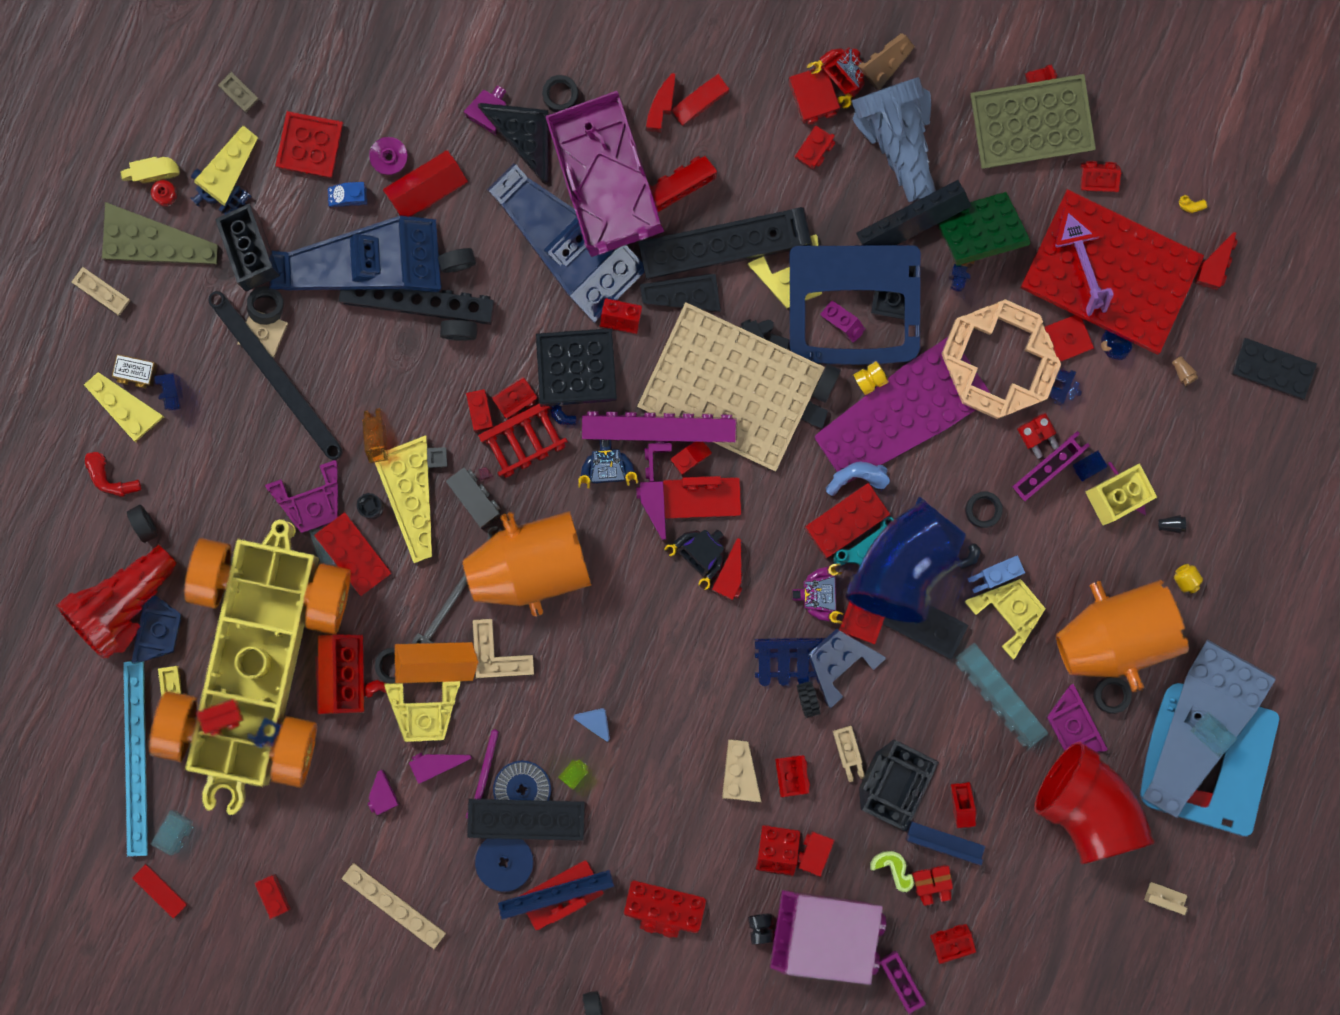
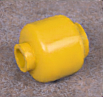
M1185 564L1176 569L1174 580L1182 592H1190L1192 594L1200 589L1199 586L1202 584L1203 579L1195 566Z

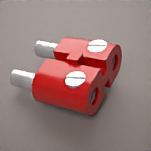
M1046 413L1033 418L1017 428L1027 449L1032 448L1037 459L1043 456L1038 447V444L1043 440L1048 439L1053 449L1059 447L1054 437L1056 431Z

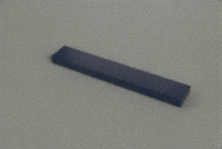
M607 870L499 902L500 916L503 920L614 887L611 872Z

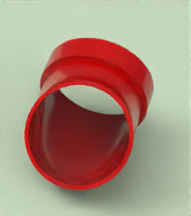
M1076 742L1069 746L1056 760L1044 778L1036 796L1034 809L1037 814L1053 824L1059 823L1065 828L1075 844L1077 853H1079L1081 865L1155 844L1146 815L1139 801L1124 780L1100 759L1098 752L1084 743Z

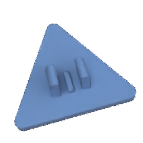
M602 708L574 715V719L605 741H609L610 736L605 709Z

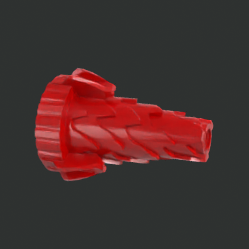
M157 545L146 556L136 559L125 570L121 568L109 579H104L98 585L79 591L76 594L71 592L56 607L77 634L101 658H109L114 652L123 653L140 628L138 623H131L130 620L143 609L142 605L157 593L156 589L171 575L177 563L160 545Z

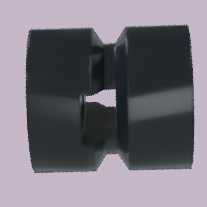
M373 493L363 494L357 501V511L366 519H377L384 511L383 501Z
M773 914L748 916L749 928L753 930L750 933L751 944L774 942L775 930L771 928L774 925Z

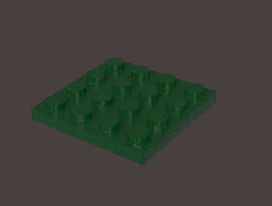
M1007 192L970 202L971 207L937 224L956 266L1030 245V238Z

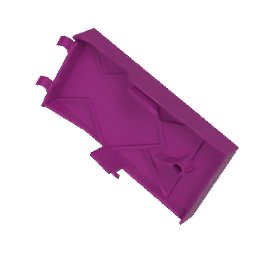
M618 91L545 116L568 192L580 224L585 247L591 257L664 232Z

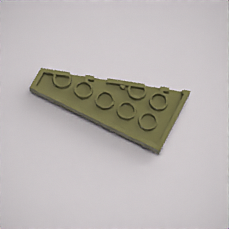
M105 202L103 260L218 265L219 246L217 244Z

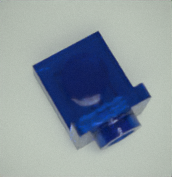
M1099 451L1073 464L1075 472L1081 481L1108 467Z

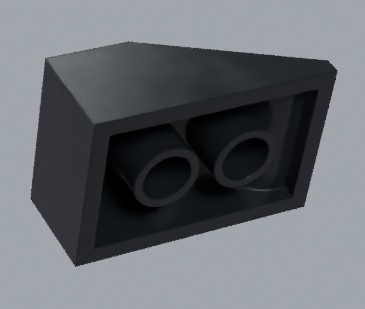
M909 266V277H916V266ZM875 291L871 313L905 319L904 295L897 292Z

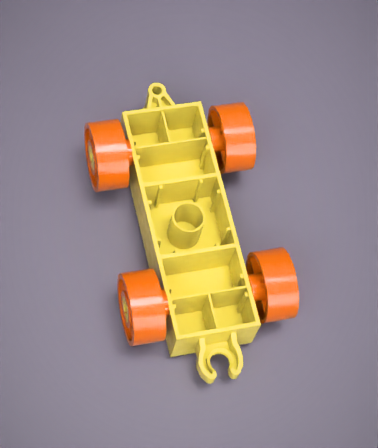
M277 520L272 524L271 531L262 544L237 539L232 565H230L231 544L200 538L192 553L186 578V603L216 609L221 602L224 590H226L199 711L231 699H237L244 721L240 722V727L231 730L228 727L221 729L222 733L212 737H210V734L204 735L198 716L196 718L197 698L165 691L159 702L150 739L151 756L182 762L191 743L185 770L208 775V781L204 787L202 798L205 808L213 810L216 807V791L226 787L233 795L232 801L227 807L229 815L236 814L242 808L245 801L244 788L246 783L266 786L269 785L271 778L272 782L299 788L303 787L314 752L317 723L288 716L284 720L304 625L306 621V628L337 634L343 619L349 593L350 569L322 563L318 567V557L292 551L290 539L295 536L296 529L292 523L284 520Z

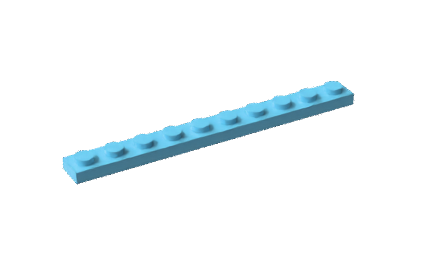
M123 662L127 856H147L144 662L137 664Z

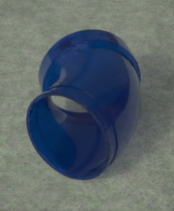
M925 500L895 518L876 537L861 561L857 574L851 576L845 595L849 602L865 611L892 620L909 623L926 621L932 602L930 594L933 588L943 577L951 573L955 568L961 567L963 563Z

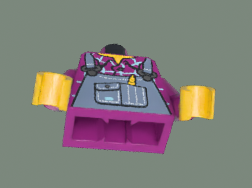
M839 563L819 568L809 574L806 581H803V589H792L793 601L804 600V609H807L808 613L818 620L832 621L840 624L842 621L837 620V615H843V613L836 611L835 575L842 574V572H836L835 570L836 566L841 565Z

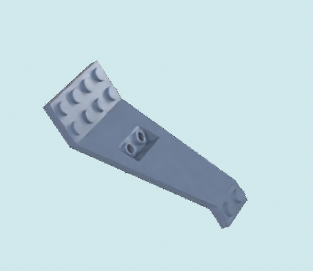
M1207 639L1187 673L1153 780L1144 793L1143 799L1178 817L1185 803L1256 713L1276 677ZM1200 713L1202 717L1196 718L1194 715ZM1217 723L1219 727L1214 728L1211 724Z

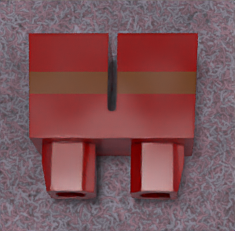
M949 865L911 872L916 893L920 896L924 906L934 903L932 893L939 892L941 902L951 900V889H953Z

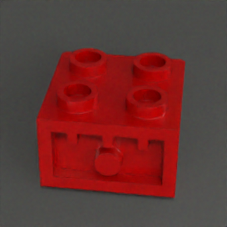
M763 825L756 870L794 876L797 865L800 831Z

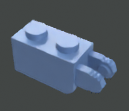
M1017 555L980 571L979 574L968 578V581L974 582L978 578L983 577L985 584L972 589L976 593L1020 576L1025 571Z

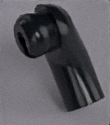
M970 544L968 547V557L958 561L961 570L977 563L981 554V548L977 544Z

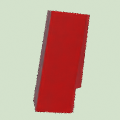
M446 150L390 184L383 191L400 216L411 217L418 212L424 211L468 181L457 162Z

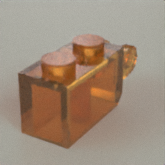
M380 408L376 409V417L372 418L370 412L365 410L364 419H362L364 449L369 463L388 460L386 429Z

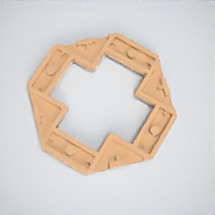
M1005 299L955 320L942 351V357L962 404L999 419L1048 399L1061 363L1054 352V346L1048 333L1045 331L1042 324L1043 320L1039 314ZM997 319L1031 333L1025 351L1042 358L1030 389L1027 390L1012 383L1005 400L972 386L971 384L978 368L961 361L973 328L991 335Z

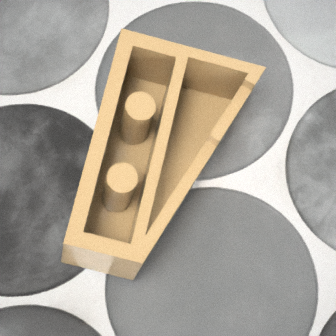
M728 739L722 798L761 802L749 743L747 741Z

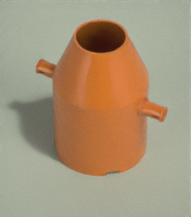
M570 511L520 526H516L512 513H508L509 521L506 514H504L501 519L505 530L496 533L462 560L467 582L475 602L513 606L529 604L532 616H537L536 609L539 615L543 613L540 600L591 586Z
M1162 580L1112 597L1106 596L1101 581H1097L1096 585L1094 582L1090 585L1096 601L1090 604L1056 634V642L1061 658L1070 675L1120 677L1124 675L1128 678L1132 692H1136L1137 689L1141 690L1144 688L1138 674L1140 669L1188 653L1187 638L1183 639L1181 632L1185 628L1179 610L1168 587H1162L1161 584L1164 583Z

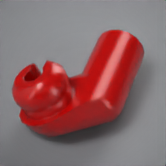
M374 680L364 686V696L370 698L377 691L386 693L384 684L387 683Z

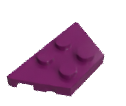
M1074 684L1069 685L1047 716L1063 750L1065 751L1076 742H1082L1094 751H1107L1108 749Z

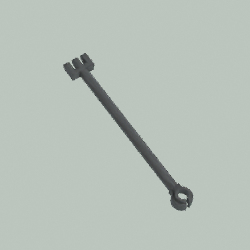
M498 526L489 528L486 541L493 537L492 532L498 530ZM465 574L424 636L418 633L411 644H417L418 641H421V643H433L430 639L468 583Z

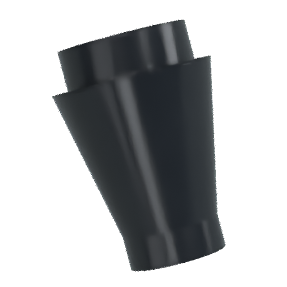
M1177 515L1158 519V529L1179 534L1186 532V517Z

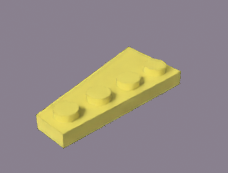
M242 126L195 179V183L225 206L258 137Z
M99 372L84 384L134 442L138 441L164 418L163 415Z

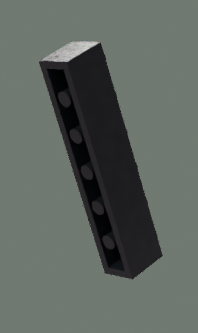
M956 180L856 232V235L861 245H898L971 207V204L959 180Z

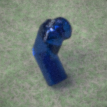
M560 405L552 407L551 416L558 424L576 425V416L565 415Z

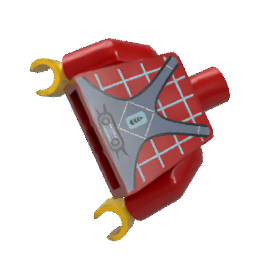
M832 49L820 57L818 62H811L807 65V68L813 65L816 67L815 71L811 74L820 72L821 66L824 65V71L846 95L837 98L838 104L844 100L841 108L849 107L851 105V98H854L864 87V74L858 67L862 63L860 59L861 53L857 49Z

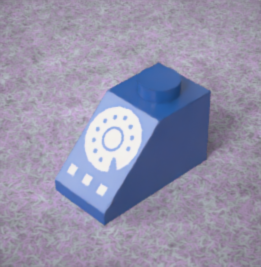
M351 182L328 187L329 207L367 205L365 183Z

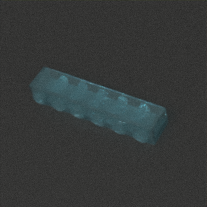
M972 643L955 657L957 667L962 672L965 670L968 673L970 683L974 687L978 686L981 689L980 695L986 702L990 700L994 705L992 707L993 711L999 717L1003 716L1006 720L1004 724L1011 732L1013 730L1018 735L1016 739L1023 747L1031 748L1048 734L975 643Z

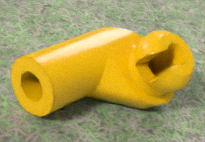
M1187 195L1180 197V207L1189 213L1207 208L1205 199L1193 202Z

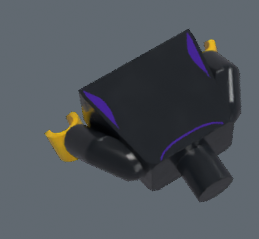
M697 530L685 532L674 541L673 545H667L664 550L666 551L669 547H672L673 553L669 556H674L678 552L703 577L706 574L705 578L699 580V585L702 581L708 582L704 589L706 590L710 587V580H714L722 569L724 558L722 551L724 547L720 542L724 539V535L719 530H715L712 534L707 530L702 532Z

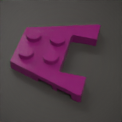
M337 460L320 465L325 485L293 497H288L282 479L265 485L266 489L301 533L327 525L338 517Z

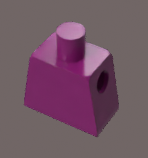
M498 85L492 94L483 90L465 109V117L496 135L498 130L478 108V104L486 103L507 106V103L502 101L506 90Z

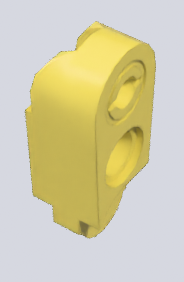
M152 157L130 162V168L121 171L123 181H140L143 184L180 175L178 164L168 157Z

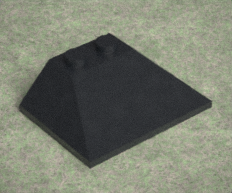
M893 739L875 753L859 787L860 809L907 831L939 761Z

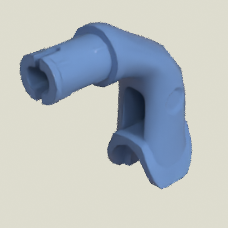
M861 461L852 463L833 475L834 478L826 487V492L831 496H835L839 489L853 477L865 479L873 487L884 489L890 482L887 468L883 465L876 466Z

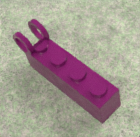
M1078 431L1012 486L1024 501L1090 446L1088 442L1082 447L1077 444L1074 439L1080 434Z

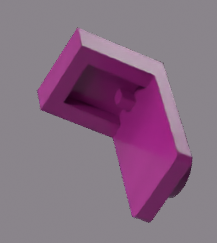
M831 301L820 314L825 320L840 329L848 340L853 343L861 337L866 329L856 316L834 301Z
M656 441V443L648 444L649 448H645V460H649V467L645 468L646 479H650V482H654L653 453L672 452V443H668V441Z

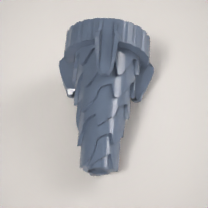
M919 77L852 100L855 109L854 123L872 144L879 143L882 154H886L889 166L896 174L899 186H903L908 202L924 198L935 192L936 189L928 164V145L923 133L926 132L924 125L930 124L931 95L928 90L922 88Z

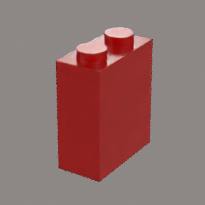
M821 66L820 72L811 74L815 71V69L789 77L788 82L803 124L807 122L808 124L818 122L819 118L825 116L826 118H831L839 112L840 106L830 77L823 69L824 66Z

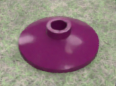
M381 138L370 149V163L381 174H396L403 169L407 162V150L404 144L396 138ZM388 154L393 156L391 160H386Z

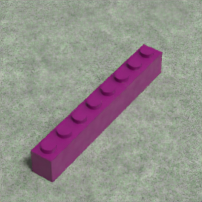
M587 411V414L582 416V439L736 442L737 418L733 417V414H721V417H713V414L704 413L702 417H694V413H683V416H675V413H664V416H656L655 412H645L644 416L637 415V412H625V415H618V412L608 411L606 415H599V411Z

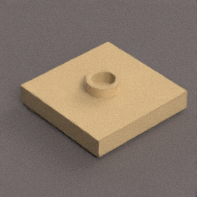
M248 317L246 323L274 358L288 323L277 320L275 323L264 325L256 323Z

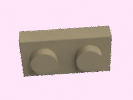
M232 72L218 84L245 113L259 101Z

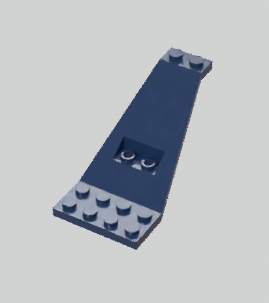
M513 163L487 189L499 202L567 295L593 322L601 316L605 299L617 300L645 272L643 263L627 245L591 257L585 247V241L575 209L529 179L516 164ZM580 235L581 239L576 242V237ZM567 249V253L563 255L562 251Z
M397 216L291 252L272 251L280 277L269 281V289H409L439 292L441 290L436 219Z

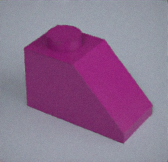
M384 770L377 772L369 795L370 802H368V806L372 813L376 812V815L399 805Z

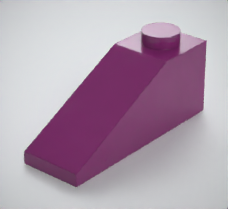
M663 482L640 483V487H636L637 499H641V504L661 540H666Z
M422 753L411 757L413 761L409 762V765L418 784L472 759V756L457 754H426L423 756Z

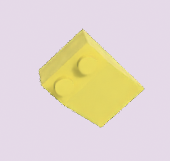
M1140 463L1085 491L1102 525L1111 523L1157 498Z

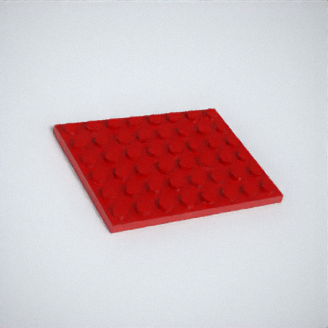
M1067 189L1020 288L1159 355L1204 255ZM1066 206L1100 234L1098 239L1084 241L1083 244L1099 288L1101 290L1111 288L1113 292L1109 307L1104 313H1102L1101 308L1094 309L1091 316L1087 315L1086 307L1091 297V290L1075 245L1055 246Z

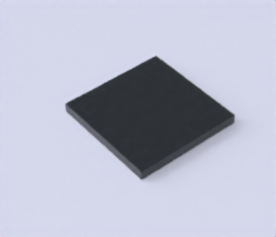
M612 328L536 334L540 407L617 401Z

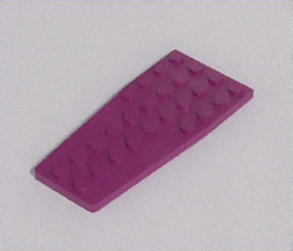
M948 337L904 365L888 378L889 382L881 387L877 386L873 392L867 394L816 434L815 441L836 472L859 461L876 466L882 465L945 431L975 411V409L962 404L942 357V351ZM963 353L961 361H964L971 365V363ZM976 372L971 385L990 393ZM853 477L847 483L855 480L858 477Z

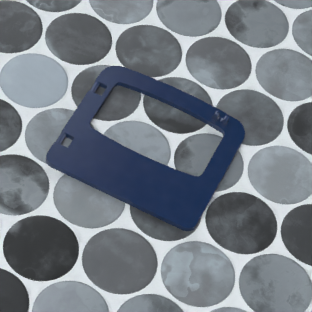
M914 245L794 246L790 250L791 352L815 363L872 364L876 361L879 364L905 362L915 358L920 349V249ZM909 266H916V277H909ZM837 290H875L902 293L905 297V341L901 346L868 349L809 346L805 342V297L808 293ZM909 325H915V336H909Z

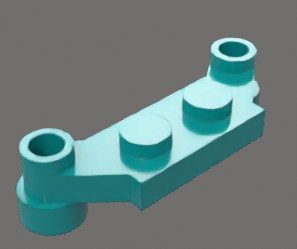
M892 517L884 518L880 522V529L851 550L840 549L835 552L833 556L834 562L841 564L840 566L846 563L858 564L860 567L892 545L890 538L896 525L895 520ZM890 521L891 526H887L885 522ZM843 554L845 558L840 559L838 555Z

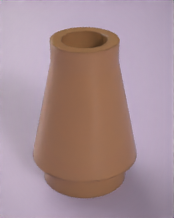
M1182 356L1172 362L1180 382L1184 383L1185 386L1198 379L1197 372Z

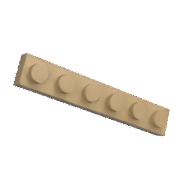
M355 863L351 865L342 877V880L433 949H435L446 934V932Z

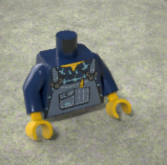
M603 439L600 440V451H593L592 455L586 458L581 468L578 487L580 488L582 483H586L587 488H589L590 484L626 481L629 486L630 480H636L637 484L638 478L633 464L626 454L620 453V450H612L611 440Z

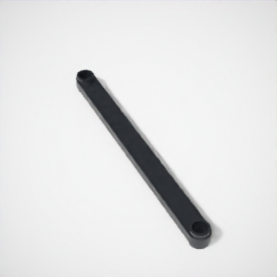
M219 291L212 292L208 298L210 306L329 459H339L343 454V448L226 295ZM217 295H220L222 298L219 305L214 303V298ZM332 446L338 448V454L334 457L330 454Z

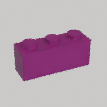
M893 951L881 958L880 964L908 1014L926 1005L898 953Z

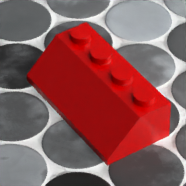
M700 156L695 157L690 161V165L686 167L682 165L675 169L674 174L671 176L665 175L657 180V184L649 185L658 212L716 179L717 170L706 156L702 158Z
M363 635L318 636L319 713L364 712Z

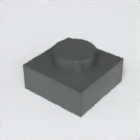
M446 447L427 448L428 468L447 467Z

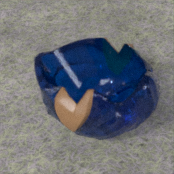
M1105 330L1101 337V348L1111 359H1126L1133 348L1132 342L1108 330Z

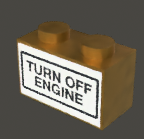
M117 354L112 377L117 379V383L128 385L129 381L136 383V387L146 389L147 386L153 387L158 364Z

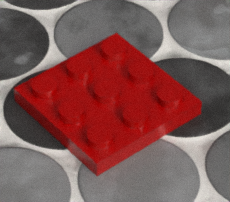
M287 111L275 167L332 178L343 122Z

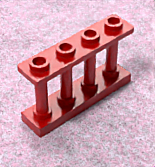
M539 403L478 435L482 444L485 442L487 445L489 444L502 468L498 472L499 477L504 476V478H508L515 474L514 470L520 467L523 470L532 465L531 461L537 458L539 461L549 456V452L553 450L558 452L566 447L567 439L563 438L560 440L547 415V410L550 409V406L540 407ZM536 416L541 418L554 443L544 449L530 424V419ZM518 425L524 427L536 450V453L527 458L513 433V428ZM501 434L507 436L519 459V462L511 466L508 465L496 442V437Z

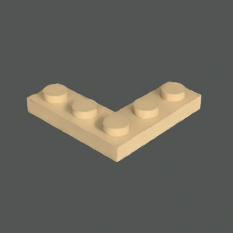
M473 620L474 650L478 659L476 678L534 675L533 655L495 657L493 620Z

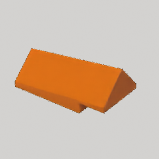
M472 642L395 644V683L473 681L478 659Z

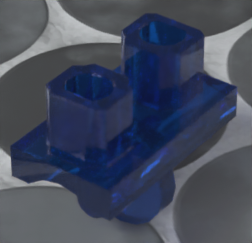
M1059 369L1055 380L1064 384L1062 389L1052 386L1049 394L1050 398L1056 400L1055 404L1060 406L1064 404L1068 392L1070 393L1068 399L1071 401L1074 400L1075 395H1082V391L1078 390L1079 382L1075 381L1073 387H1071L1076 374L1075 371L1070 370L1068 372Z

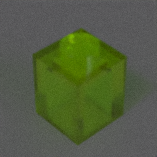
M573 759L558 778L571 789H574L588 773L586 770L588 766L580 759L577 761Z

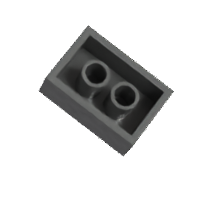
M462 468L446 480V482L483 530L501 517L498 513L501 509L494 500L489 501L487 497L490 494L482 484L480 486L477 485L476 481L478 478L472 470L469 469L467 471L465 468Z

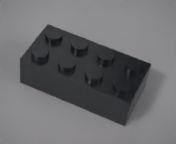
M250 204L215 219L236 281L246 292L280 277L258 212Z

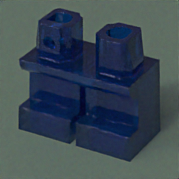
M175 373L154 376L155 383L163 389V393L159 395V400L164 401L165 409L168 411L181 409L179 399L183 398L180 376Z

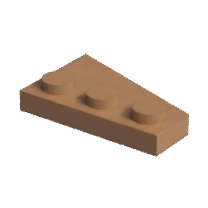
M901 33L886 44L884 50L878 54L874 53L870 56L871 59L868 62H862L858 67L874 88L880 90L915 46L906 35Z

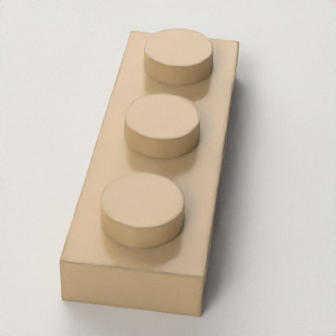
M84 267L81 268L72 281L77 287L119 316L131 301Z

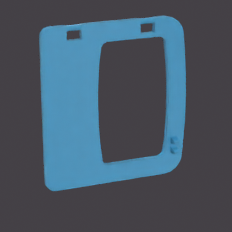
M1181 683L1170 686L1164 694L1150 738L1142 776L1140 796L1143 803L1151 809L1162 812L1166 811L1143 799V795L1153 780L1184 686ZM1259 707L1225 751L1218 780L1208 807L1204 808L1186 802L1178 817L1246 837L1252 833L1279 723V715L1275 711ZM1222 819L1233 821L1232 827L1222 825Z

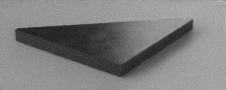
M479 103L478 108L537 177L543 183H547L548 123L545 116H548V110Z

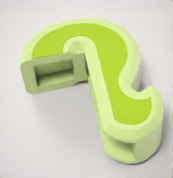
M884 851L873 857L870 863V870L889 865L898 890L908 892L913 888V876L911 874L904 875L906 862L901 854L894 851Z

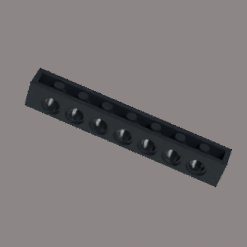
M357 289L340 290L339 303L343 305L492 325L495 302L491 300L490 296L480 295L479 298L472 297L470 293L461 292L460 295H455L453 291L442 290L440 293L409 289H365V294L362 297L356 296ZM377 291H384L382 299H375ZM397 293L403 294V299L400 302L393 300L394 295ZM415 296L422 297V302L418 305L412 303ZM433 299H440L441 305L439 307H432L431 302ZM453 301L460 302V307L457 310L450 308V304ZM471 304H478L479 310L472 313L469 311V306Z

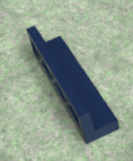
M911 821L905 840L982 865L984 845Z

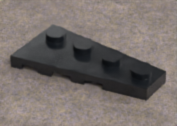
M716 274L640 284L643 304L683 308L686 302L701 310L721 312Z

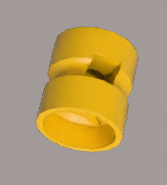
M877 361L867 366V370L862 369L853 374L865 396L873 392L875 386L881 387L889 382Z

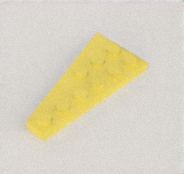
M425 435L372 456L414 564L432 557L427 436Z

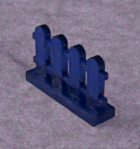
M826 638L754 639V647L758 649V653H755V658H759V672H755V678H759V683L762 686L769 685L771 677H778V682L782 686L789 684L790 677H797L799 684L809 682V677H816L818 684H820L815 672L809 671L808 654L810 653L809 648H816ZM770 649H778V652H770ZM789 649H797V652H789ZM797 657V671L790 672V658ZM770 658H778V672H770Z

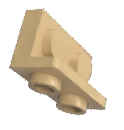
M1152 882L1149 884L1145 901L1183 915L1187 911V907H1184L1187 895Z

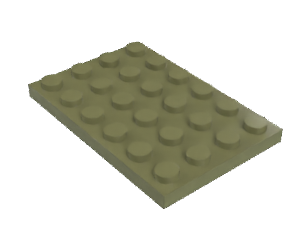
M1084 74L970 93L982 169L1096 150Z

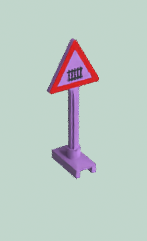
M1066 206L1055 246L1075 245L1091 290V297L1086 307L1087 315L1091 316L1094 309L1101 308L1102 313H1104L1109 307L1113 292L1111 288L1104 290L1099 288L1083 244L1084 241L1098 239L1100 234Z

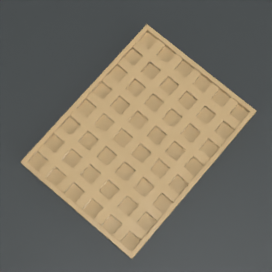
M685 302L637 407L647 412H655L656 416H664V413H675V416H683V413H694V417H702L704 413L713 414V417H721V414H733V417L737 418V441L714 443L776 471L825 367Z

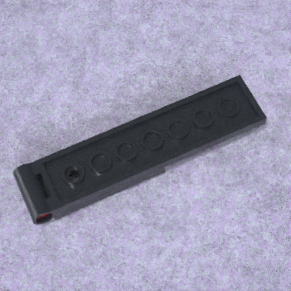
M798 207L643 240L638 243L646 280L714 265L721 264L722 266L788 252L794 246H811L812 240L804 207ZM775 232L776 236L771 237L769 234Z

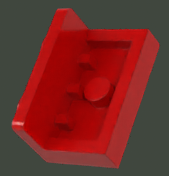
M521 377L491 398L505 418H512L520 413L519 410L523 407L528 408L532 406L538 397L526 379Z
M799 755L775 759L780 797L809 794L810 781L807 776L805 756Z

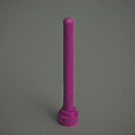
M493 729L490 734L474 799H482L499 734L496 729Z

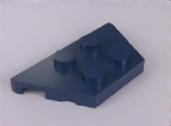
M155 595L143 605L139 624L140 628L138 629L131 661L132 664L168 655L175 651L182 615Z

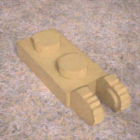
M852 726L834 730L833 735L848 781L853 782V775L850 771V766L853 765L857 766L858 776L860 779H863L862 760Z

